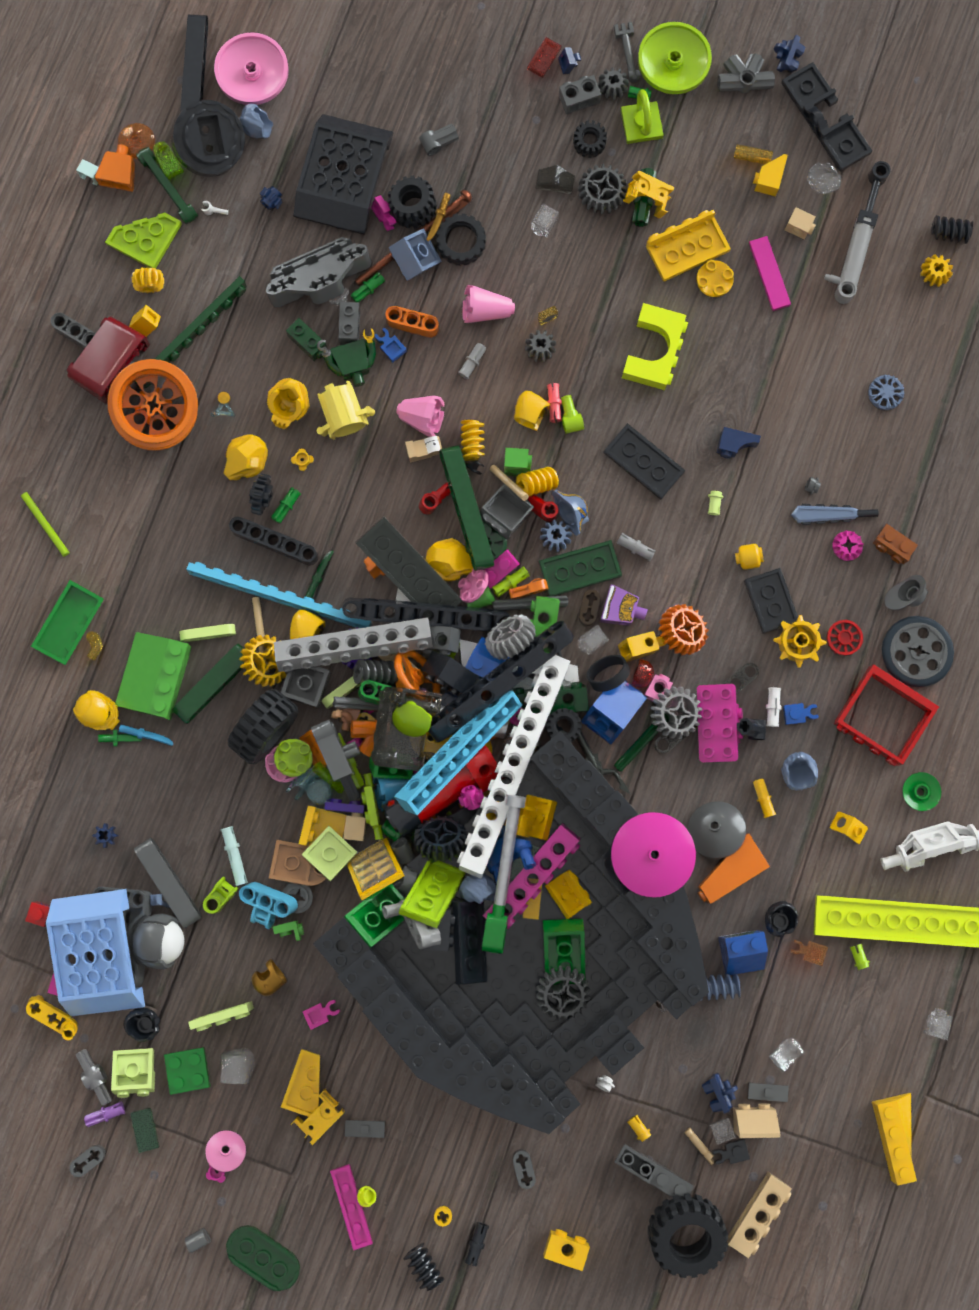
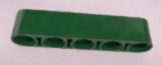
M239 643L174 706L172 711L185 724L192 721L243 669L240 668V665L244 664V662L239 659L244 656L241 653V650L244 648Z

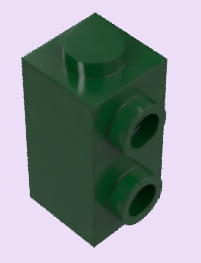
M298 318L286 330L287 336L313 361L317 358L321 359L323 351L317 348V343L322 339ZM321 343L320 348H327L326 343Z

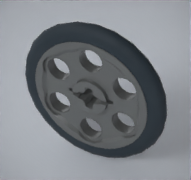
M910 616L897 621L887 631L882 644V656L887 670L894 678L905 685L919 688L933 685L946 676L953 663L954 648L950 635L938 622L928 617ZM920 628L927 631V637L924 639L918 636ZM901 633H906L909 636L907 643L900 641L899 636ZM933 642H938L941 645L939 652L932 650L931 645ZM920 647L919 650L924 654L916 656V652L912 649ZM896 651L904 653L905 658L903 661L896 660ZM929 660L936 662L935 670L928 669L927 662ZM912 664L918 667L916 675L910 674L908 670Z

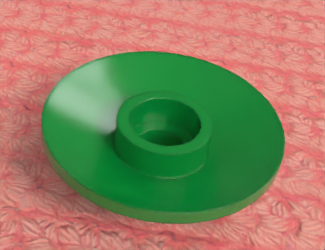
M925 772L910 775L905 780L902 788L905 802L911 808L918 811H927L934 808L939 803L942 793L938 780ZM919 788L923 790L921 796L917 794Z

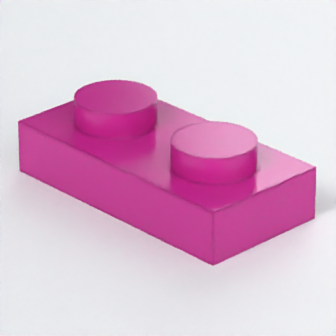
M506 550L494 560V567L484 569L488 574L487 585L490 589L520 565L509 550Z

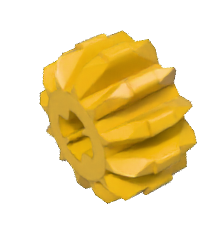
M936 254L931 258L928 257L925 263L921 265L923 271L920 273V276L926 277L924 282L930 281V287L934 283L937 287L941 286L942 283L946 284L953 275V272H951L953 265H948L950 259L944 260L943 255H940L939 258Z
M142 267L132 273V283L136 291L148 294L159 292L163 289L164 278L161 270Z

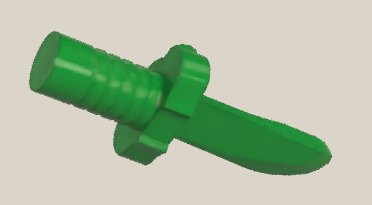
M113 730V734L98 735V742H113V747H118V742L142 741L137 736L129 734L118 735V730Z

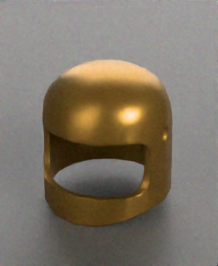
M272 959L266 962L268 968L262 973L256 971L251 979L255 990L263 996L272 995L287 983L285 975Z

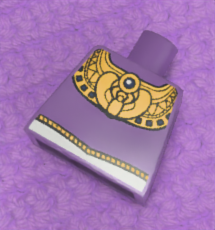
M611 585L600 622L630 626L633 618L645 620L647 609L637 606L639 597Z

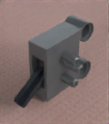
M330 720L311 727L333 781H340L349 800L357 801L360 798V794L351 777L355 775V772L349 760L360 755L356 742L353 741L343 746L337 730Z

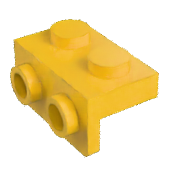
M529 794L526 796L525 806L533 807L534 810L528 813V817L531 818H528L525 835L548 840L557 805L556 801Z
M571 870L560 874L545 885L566 919L571 918L592 903L588 892L582 888L578 877Z

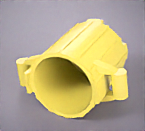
M346 381V385L335 387L331 383L325 386V392L322 394L318 393V398L327 421L326 425L317 428L318 434L324 437L329 434V437L335 440V437L356 433L363 429L366 424L369 425L367 418L374 416L375 410L369 406H366L364 409L360 408L350 381Z

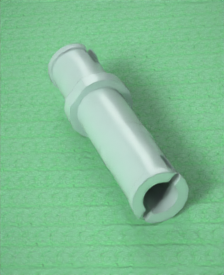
M233 826L221 829L225 842L224 850H227L235 885L248 883L238 849L240 845L236 841Z

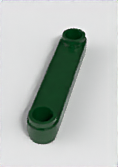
M146 147L138 151L136 157L143 167L148 166L178 207V214L183 222L188 224L194 221L198 214L190 203L186 205L156 164V157L151 149Z

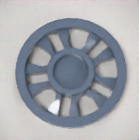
M883 375L874 379L870 384L868 396L875 407L882 410H891L901 403L904 397V387L895 376ZM885 379V384H882L880 380ZM894 382L898 385L897 388L893 387ZM872 389L877 390L878 394L872 395ZM879 396L880 399L876 402L874 399ZM893 396L900 397L898 402L893 398ZM882 400L886 401V406L880 405Z

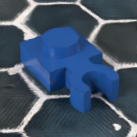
M383 328L382 331L385 336L381 338L375 334V339L377 342L383 343L380 348L393 363L406 353L407 349L395 335L390 338L388 330Z
M803 703L784 705L785 725L805 723V717L812 720L818 718V715L810 713V710L817 708V705L812 704L805 709Z

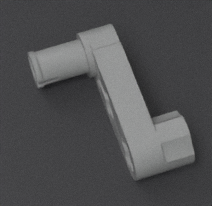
M400 900L396 904L383 906L384 918L387 919L401 915L399 914V909L404 900ZM404 916L419 949L441 944L438 928H427L426 924Z

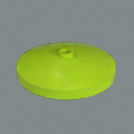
M667 22L654 27L643 38L638 53V66L643 78L650 86L667 94H683L698 87L705 80L712 60L711 48L705 36L695 27L682 22Z

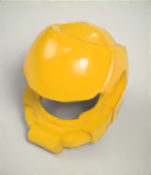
M90 690L81 695L73 708L76 718L84 726L95 730H113L120 722L118 719V706L112 699L99 691Z

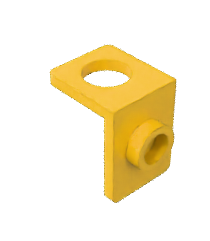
M837 812L830 825L832 830L845 834L857 844L861 843L868 830V827L858 819L842 812ZM841 818H845V825L843 827H838V821Z

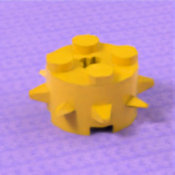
M799 615L797 622L792 624L782 621L783 631L780 637L773 639L774 642L779 644L781 651L780 659L787 658L795 661L798 668H801L803 661L808 658L817 662L819 658L816 652L820 646L826 644V641L821 639L820 633L817 631L820 624L812 625L809 622H805L802 615ZM799 638L800 641H803V644L799 645L796 640Z

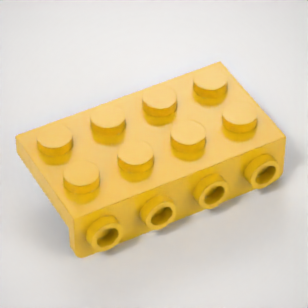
M708 210L703 211L694 219L688 218L681 225L676 227L675 225L670 226L665 232L661 234L655 233L648 238L646 248L663 282L730 252L731 248L714 217V210L709 212Z

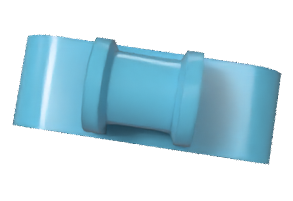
M251 882L243 886L239 891L240 899L244 903L254 906L250 921L262 924L266 929H270L273 926L276 916L286 917L298 908L297 900L294 897L258 882ZM249 889L252 890L253 896L250 894ZM266 896L270 898V903L267 901ZM284 903L287 905L288 910L284 908Z

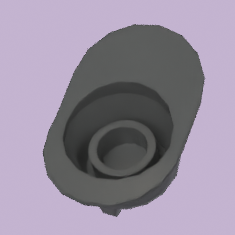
M912 575L887 592L884 599L885 605L891 610H900L907 606H919L924 602L928 594L925 579L920 575Z

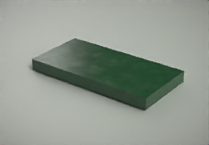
M612 540L539 560L543 579H546L549 588L547 590L549 597L622 577Z

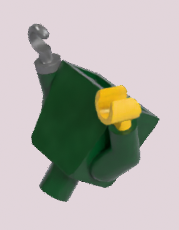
M365 329L363 330V337L367 341L361 339L331 348L330 350H327L326 347L320 348V344L326 343V340H320L317 343V348L323 351L322 356L328 369L337 376H342L344 380L352 379L354 387L365 384L363 375L368 374L369 368L374 364L376 348L375 342L372 340L374 337L373 329H371V336H366Z

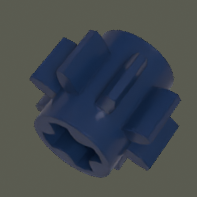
M273 186L268 189L264 187L260 192L262 198L260 202L269 210L272 208L278 209L283 203L281 201V192Z
M104 823L103 828L96 826L97 833L92 835L97 839L95 844L103 843V848H107L108 843L115 845L113 840L119 836L114 833L116 827L112 826L108 829L107 823ZM103 832H108V839H102L104 837Z

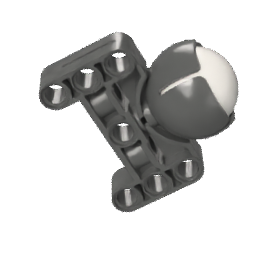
M98 887L93 891V893L121 890L126 888ZM126 889L129 909L123 911L134 984L135 988H137L144 982L145 966L156 970H164L174 965L175 960L183 950L184 935L181 927L178 925L179 921L177 918L167 914L151 916L150 895L152 893L146 890ZM141 895L143 896L142 903L139 902V897ZM106 949V951H105L106 957H107L108 959H112V957H113L112 951L109 950V949Z

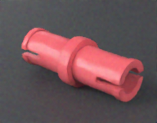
M553 383L554 391L552 384L547 385L549 399L547 402L550 404V422L556 423V415L558 423L562 421L560 410L562 400L559 396V384Z

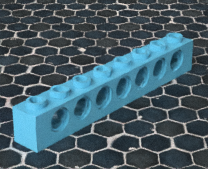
M509 690L462 726L403 786L394 797L405 811L418 815L521 708L522 703L513 691Z

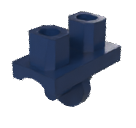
M795 35L793 40H782V43L775 44L774 52L777 53L776 58L780 59L777 71L787 70L793 73L798 69L800 63L793 59V56L795 55L799 58L806 48L799 42L801 37Z
M719 1073L713 1074L709 1080L702 1084L706 1095L715 1092L717 1096L716 1099L710 1101L712 1111L729 1112L730 1108L733 1107L731 1101L736 1099L734 1092L738 1090L737 1085H730L728 1080L722 1082Z

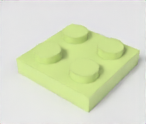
M328 826L302 853V856L331 882L357 854V851Z

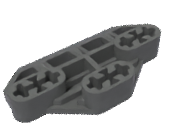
M341 237L275 266L270 273L271 283L266 287V293L271 304L274 307H282L301 298L304 294L309 295L314 304H322L340 296L344 292L342 283L344 277L354 275L371 266L372 261L367 246L363 244L356 245V243L352 244L351 239Z

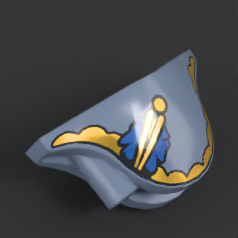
M558 490L553 491L552 496L555 504L558 506L559 515L577 536L581 533L582 525L589 521L586 501L578 494H565Z

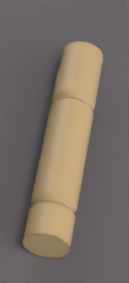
M690 1127L684 1132L686 1136L704 1155L710 1165H713V1154L708 1151V1148L694 1134Z

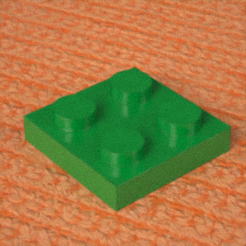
M205 1047L164 1054L170 1095L211 1087Z

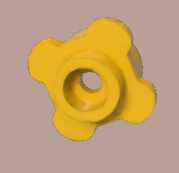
M299 449L295 456L291 458V462L296 464L301 471H305L307 466L314 461L313 456L308 455L305 449Z

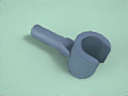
M162 894L150 895L151 906L160 905L170 908L168 903L162 900Z

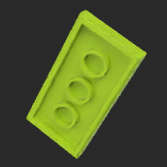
M434 859L427 861L401 905L399 914L437 928L464 880L466 872L439 860L437 862Z

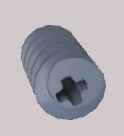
M720 974L717 975L716 980L714 975L709 976L707 980L709 993L706 995L708 1000L711 999L713 994L716 1000H718L720 994H722L724 1000H726L727 994H730L732 1000L735 994H738L740 998V980L737 974H733L732 980L729 974L725 975L724 980Z

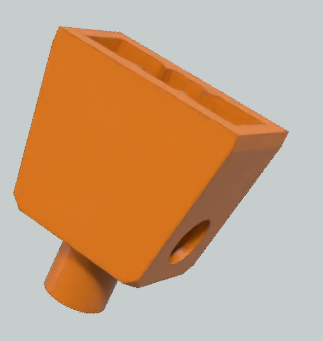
M119 144L116 153L105 152L95 175V179L100 186L133 192L135 162L132 156L127 155L129 150L127 146Z

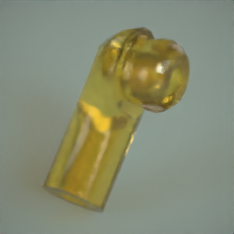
M90 631L86 635V639L89 640L91 645L87 657L95 661L103 648V643L97 632Z

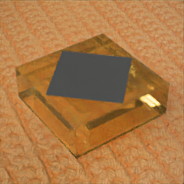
M552 306L538 314L540 325L557 318L558 310L556 306Z

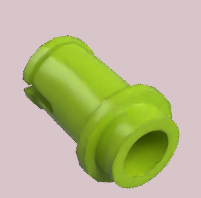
M862 944L857 945L859 953H857L855 946L850 947L856 963L854 966H857L858 970L869 967L868 963L870 961H867Z

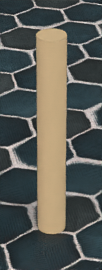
M496 465L490 467V471L523 501L528 499V494Z

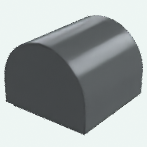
M205 1228L185 1238V1244L189 1253L197 1251L212 1241Z

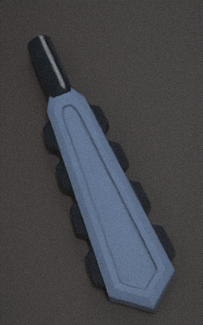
M802 503L801 506L796 507L791 516L797 523L811 525L812 522L816 524H824L826 521L838 523L839 520L850 522L857 517H878L879 512L878 509L858 510L850 505L838 507V505L831 504L829 507H826L824 504L811 506L810 504Z

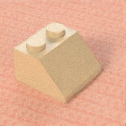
M761 1103L758 1104V1107H750V1104H738V1107H733L734 1133L739 1138L780 1137L776 1109L770 1107V1104Z

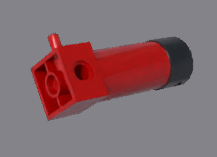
M484 745L418 815L405 811L395 797L381 806L385 812L384 815L396 833H399L404 838L415 831L418 825L423 823V820H429L430 817L435 816L457 801L458 797L461 796L460 793H462L461 790L463 788L474 785L479 790L482 789V792L488 790L491 779L495 780L498 775L495 772L498 764L488 747Z

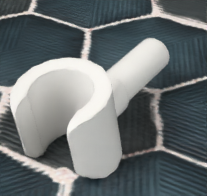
M209 201L202 202L204 206L208 207V209H201L205 215H211L212 213L228 215V210L213 207Z

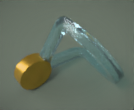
M227 392L219 393L218 401L220 404L215 412H211V417H216L217 415L235 416L228 405L230 395ZM225 405L229 412L220 410Z

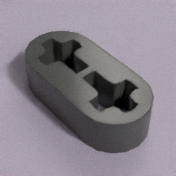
M93 1145L73 1160L70 1164L71 1174L75 1177H82L102 1162L106 1156L104 1147ZM92 1150L100 1152L98 1155L99 1159L97 1157L93 1160L89 1159L93 1155ZM84 1161L87 1163L82 1168L83 1172L81 1170L76 1171V1162L78 1164H81Z
M519 1149L513 1154V1164L520 1187L530 1189L536 1181L531 1157L526 1150ZM519 1154L527 1157L524 1160L525 1167H521L520 1161H516L519 1158ZM523 1171H527L528 1177H532L529 1180V1184H526L525 1181L521 1182V1179L524 1178Z

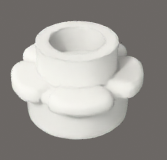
M606 1075L597 1077L596 1086L601 1090L609 1093L615 1087L610 1077Z

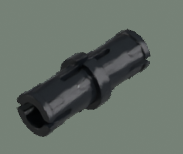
M477 1222L473 1239H470L469 1242L470 1248L465 1260L466 1264L471 1265L472 1263V1266H477L481 1250L485 1247L484 1240L489 1225L485 1223L482 1225V1222Z

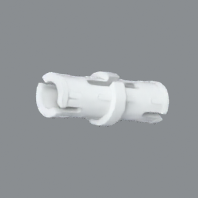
M769 687L768 704L766 705V709H768L766 726L779 727L781 688Z

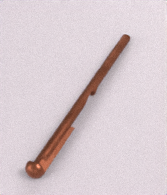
M460 191L461 196L446 207V215L442 219L443 223L447 217L451 218L471 202L472 195L469 191ZM436 216L419 230L424 228L426 233L431 230ZM388 253L355 280L358 286L362 285L364 281H367L394 259L392 253Z

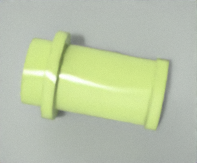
M711 491L708 495L710 498L708 514L718 516L720 515L721 499H723L722 492Z

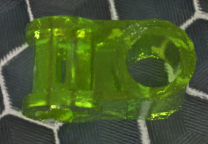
M157 142L154 145L153 151L167 179L170 180L184 173L181 164L174 156L169 145L166 142Z

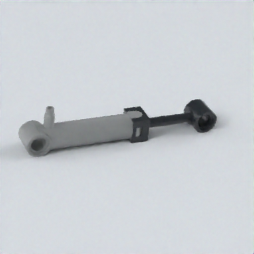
M885 161L876 162L868 175L872 188L866 209H860L856 216L853 227L854 231L841 276L825 274L824 277L825 280L838 284L834 296L841 304L849 303L857 292V284L871 235L879 215L872 213L879 187L885 183L891 172L890 165ZM876 172H881L882 176L878 175ZM842 289L848 290L849 294H844Z

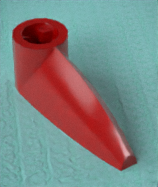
M534 494L528 497L527 500L534 506L532 509L533 513L546 522H552L556 519L558 506L554 502H546ZM546 509H547V510L552 509V510H553L552 513H554V514H551V513H550L549 515H547V514H546Z

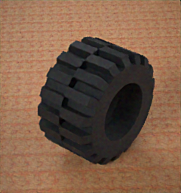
M405 176L403 180L400 181L398 179L396 185L390 187L392 191L388 192L389 198L387 200L392 216L396 222H399V225L402 227L406 225V228L413 226L415 229L418 228V225L423 227L426 221L430 222L432 220L431 216L434 217L437 205L433 189L427 180H422V177L419 176L417 178L415 176H410V178ZM411 198L421 199L414 206H404L405 202Z

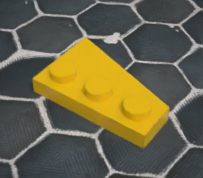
M301 1049L281 1108L309 1117L319 1107V1054Z

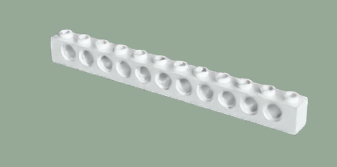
M555 655L539 667L542 670L533 679L532 685L534 689L532 692L528 691L524 701L527 703L525 710L521 708L517 720H520L518 727L514 726L510 737L513 738L511 744H506L503 755H505L503 762L499 761L495 772L498 775L495 780L491 779L488 786L490 794L488 798L484 797L481 803L482 813L480 816L476 815L473 822L474 832L473 834L469 833L465 844L468 845L466 851H461L457 863H460L459 870L480 879L482 878L507 818L506 794H517L529 765L530 757L534 753L569 668V660ZM551 673L555 678L548 679L545 674ZM544 690L548 695L540 696L538 691ZM537 707L541 712L535 714L531 711V708ZM529 724L534 729L526 731L523 726ZM524 742L526 747L520 749L516 746V743ZM515 759L519 762V765L511 766L509 761ZM503 777H509L512 782L510 784H504L501 781V779ZM495 795H502L504 801L496 802L493 797ZM488 813H494L496 814L497 818L495 820H489L487 819L486 815ZM480 831H487L489 837L483 839L478 833ZM479 849L482 855L474 857L471 855V851Z

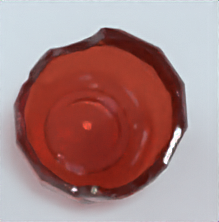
M639 659V665L634 672L631 685L637 688H644L653 680L654 668L649 661Z

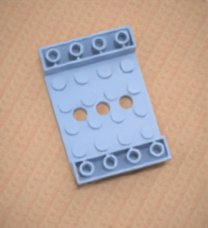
M126 889L57 898L51 901L46 927L58 1001L70 1016L145 1007L142 987L135 988L123 916V911L129 909ZM106 949H109V950L112 951V953H113L112 959H108V958L106 957V955H105ZM88 951L94 954L93 962L87 958ZM70 954L75 956V964H72L69 961Z

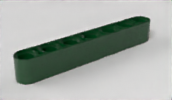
M459 445L440 449V459L473 569L478 571L494 567V558Z

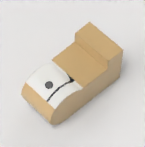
M432 436L414 442L413 440L405 442L410 463L440 454V449H442L439 436Z

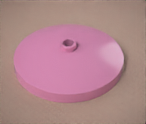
M243 33L228 40L217 53L214 64L215 77L222 92L231 100L243 105L250 103L260 105L275 98L284 88L289 73L287 58L282 47L272 38L260 33Z

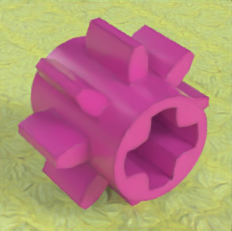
M470 785L461 790V796L458 797L461 806L468 810H474L481 806L482 799L484 798L482 789L478 790V787Z

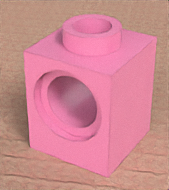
M655 674L644 695L652 702L654 699L659 700L658 693L654 690V685L659 683L664 689L670 690L673 683L669 681V677L663 674H659V676Z

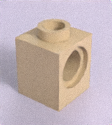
M795 208L785 231L805 240L807 234L811 235L816 226L813 223L816 216Z
M351 812V816L346 815L343 839L364 841L367 822L362 813Z

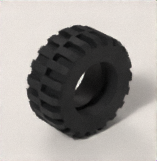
M270 689L266 691L247 709L234 726L227 740L229 748L247 763H259L277 746L279 741L288 732L298 716L297 706L278 690Z
M684 1193V1196L681 1197L678 1194L672 1196L673 1199L664 1200L661 1207L657 1206L654 1210L655 1215L652 1214L649 1219L648 1238L656 1262H659L663 1270L668 1269V1273L673 1276L679 1274L681 1278H686L687 1276L695 1278L698 1277V1274L705 1275L709 1273V1269L712 1268L714 1270L718 1266L717 1262H721L725 1257L724 1252L728 1248V1233L718 1208L712 1205V1202L707 1198L703 1200L702 1196L697 1194L692 1197L690 1193ZM698 1225L705 1229L702 1238L693 1245L678 1246L670 1241L674 1232L683 1226Z

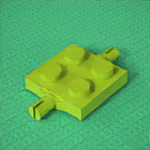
M372 773L363 775L366 786L364 787V792H361L363 804L367 805L368 811L365 812L366 822L371 824L372 829H374L375 840L383 839L382 825L378 813Z

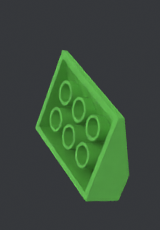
M136 632L115 704L121 708L171 720L173 715L172 709L177 701L192 646L188 643Z

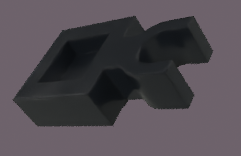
M744 1138L725 1143V1150H712L713 1154L721 1153V1158L715 1160L716 1165L723 1163L726 1159H729L730 1164L750 1160Z

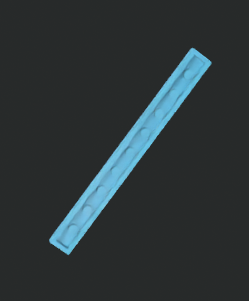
M189 562L187 567L189 575L299 610L306 609L318 616L355 628L372 626L371 621L346 617L343 614L342 608L337 610L328 603H315V600L312 598H300L290 591L284 593L278 591V588L272 585L265 587L256 580H243L240 575L233 573L228 575L218 568H213L212 570L199 562H195V564Z

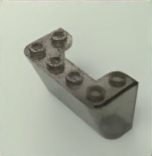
M384 687L379 694L380 701L376 715L377 724L371 759L376 766L419 771L425 765L426 757L429 761L435 755L432 752H424L426 734L419 737H411L401 733L395 727L392 715L396 708H400L407 701L415 702L416 705L422 707L427 713L440 714L442 694L407 688ZM435 698L436 704H435V707L433 708L432 702H433V699Z

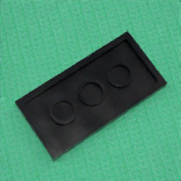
M628 423L603 451L606 456L660 500L686 471Z
M475 901L452 902L453 915H455L453 929L456 985L487 982L486 951H482L485 931L484 901L481 904Z

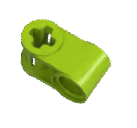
M223 876L203 902L204 910L210 914L219 913L227 902L233 898L239 888H234ZM215 899L218 906L212 911L209 909L208 903L210 900Z

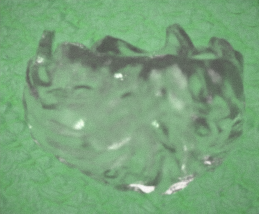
M818 162L808 171L807 181L813 191L819 194H827L839 189L842 177L840 174H837V170L830 163L820 164Z

